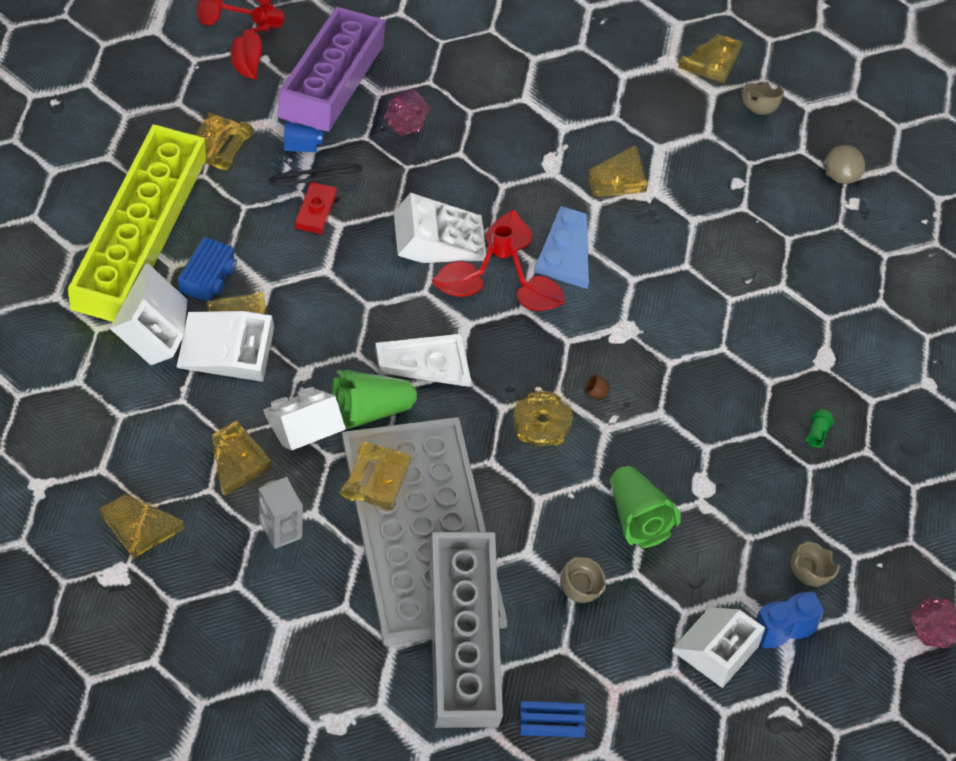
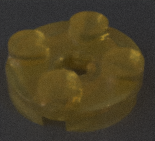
M535 391L528 394V398L520 400L516 404L513 416V424L518 432V438L524 443L539 446H557L562 444L571 430L573 420L571 407L568 404L566 406L561 401L560 396L548 391ZM543 414L550 421L540 422L537 419Z

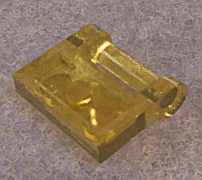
M209 113L195 136L205 138V164L221 170H229L233 164V157L244 140L249 139L252 135L253 127L247 122L237 123ZM230 134L235 135L225 151L218 154Z
M362 442L357 451L358 459L348 482L343 484L340 495L350 501L357 499L392 510L410 467L412 456L369 442ZM376 459L377 463L367 486H360L359 484L369 461Z

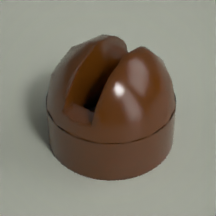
M594 374L588 380L584 392L593 399H603L609 393V383L605 378Z

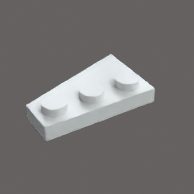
M461 334L375 343L379 373L471 387V377Z

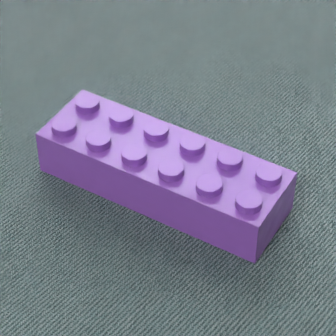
M336 7L279 90L278 118L329 132L382 49L386 20Z

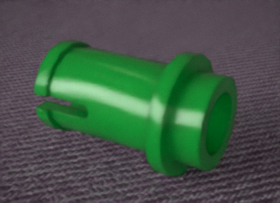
M818 409L811 415L812 424L806 436V442H809L810 446L816 448L823 447L828 429L834 424L833 415L830 411Z

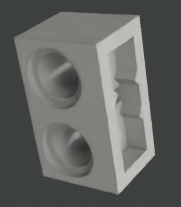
M288 478L272 480L258 488L259 522L273 548L277 549L301 539L303 505Z

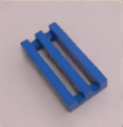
M521 701L520 735L584 738L585 704ZM527 722H545L546 724L575 723L577 726L529 725Z

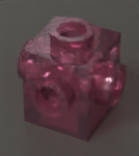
M413 89L393 98L389 102V109L383 118L399 136L408 133L414 134L424 126L423 121L431 108L417 91Z
M927 597L909 615L918 633V637L924 645L948 648L955 642L956 609L950 599Z

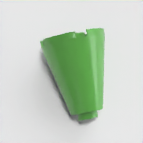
M338 370L336 373L340 376L339 378H334L332 382L331 395L336 397L346 429L410 410L417 399L416 389L408 380L351 370Z
M620 467L611 476L610 485L622 532L629 545L638 544L640 548H648L667 540L672 535L670 532L675 524L678 527L680 524L681 513L676 504L635 467Z

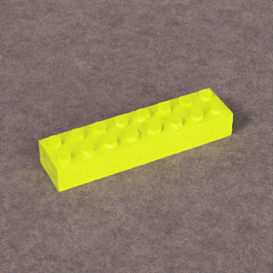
M152 125L68 287L70 310L114 321L144 265L148 263L151 267H154L206 161L205 138Z

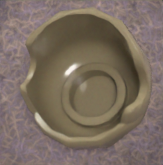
M769 82L761 85L748 83L741 92V100L744 106L758 115L773 113L779 107L784 96L781 86L773 90Z
M842 144L834 147L823 162L826 175L830 176L837 183L850 184L856 182L865 172L863 155L857 148L851 145Z
M809 541L798 545L794 549L790 562L795 577L802 584L811 587H819L834 579L840 569V565L833 563V552L831 550L823 549L819 544Z
M576 556L563 567L560 573V586L565 595L574 602H592L606 588L605 574L601 566L594 560Z

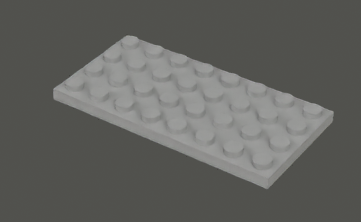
M459 417L342 432V443L383 646L432 639L429 543L432 532H486ZM497 579L499 629L507 628L508 621Z

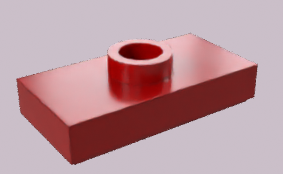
M310 182L295 221V229L322 235L337 195V188Z

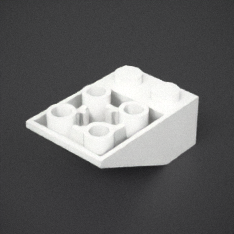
M410 193L394 211L398 256L421 263L484 260L486 248L481 215Z
M146 263L110 329L150 365L170 359L174 356L184 336L188 300L153 267Z
M246 311L188 312L177 368L263 382L274 331L272 316Z

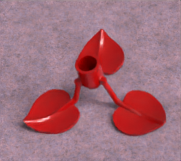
M198 0L197 16L204 25H214L220 17L221 8L252 15L253 21L259 27L244 30L243 37L235 38L231 48V61L234 68L241 75L250 79H257L262 41L256 32L269 31V28L279 29L284 21L283 11L280 8H275L274 4H270L272 0H256L262 5L254 10L223 4V0Z
M514 209L499 218L487 230L485 240L488 244L487 253L479 270L476 271L475 266L468 262L457 261L444 266L432 278L433 284L446 294L458 297L471 296L479 292L484 286V282L479 276L484 274L492 253H495L499 258H507L512 255L520 283L523 286L517 291L518 302L523 307L533 311H543L565 303L564 292L553 280L543 276H534L529 282L525 280L517 250L523 249L531 243L532 232Z

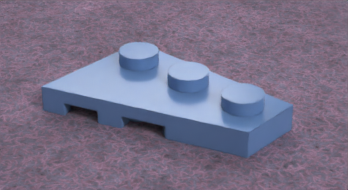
M560 206L535 266V273L588 289L589 269L586 213Z

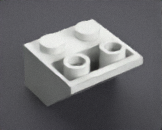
M314 387L299 391L297 397L289 400L287 397L271 402V407L263 409L281 445L289 450L297 449L346 429L336 397Z
M709 607L673 647L672 651L723 688L759 647L765 627L739 609Z

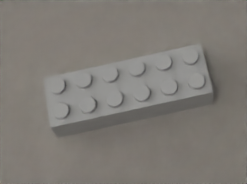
M432 532L429 543L434 728L499 727L503 718L495 532Z

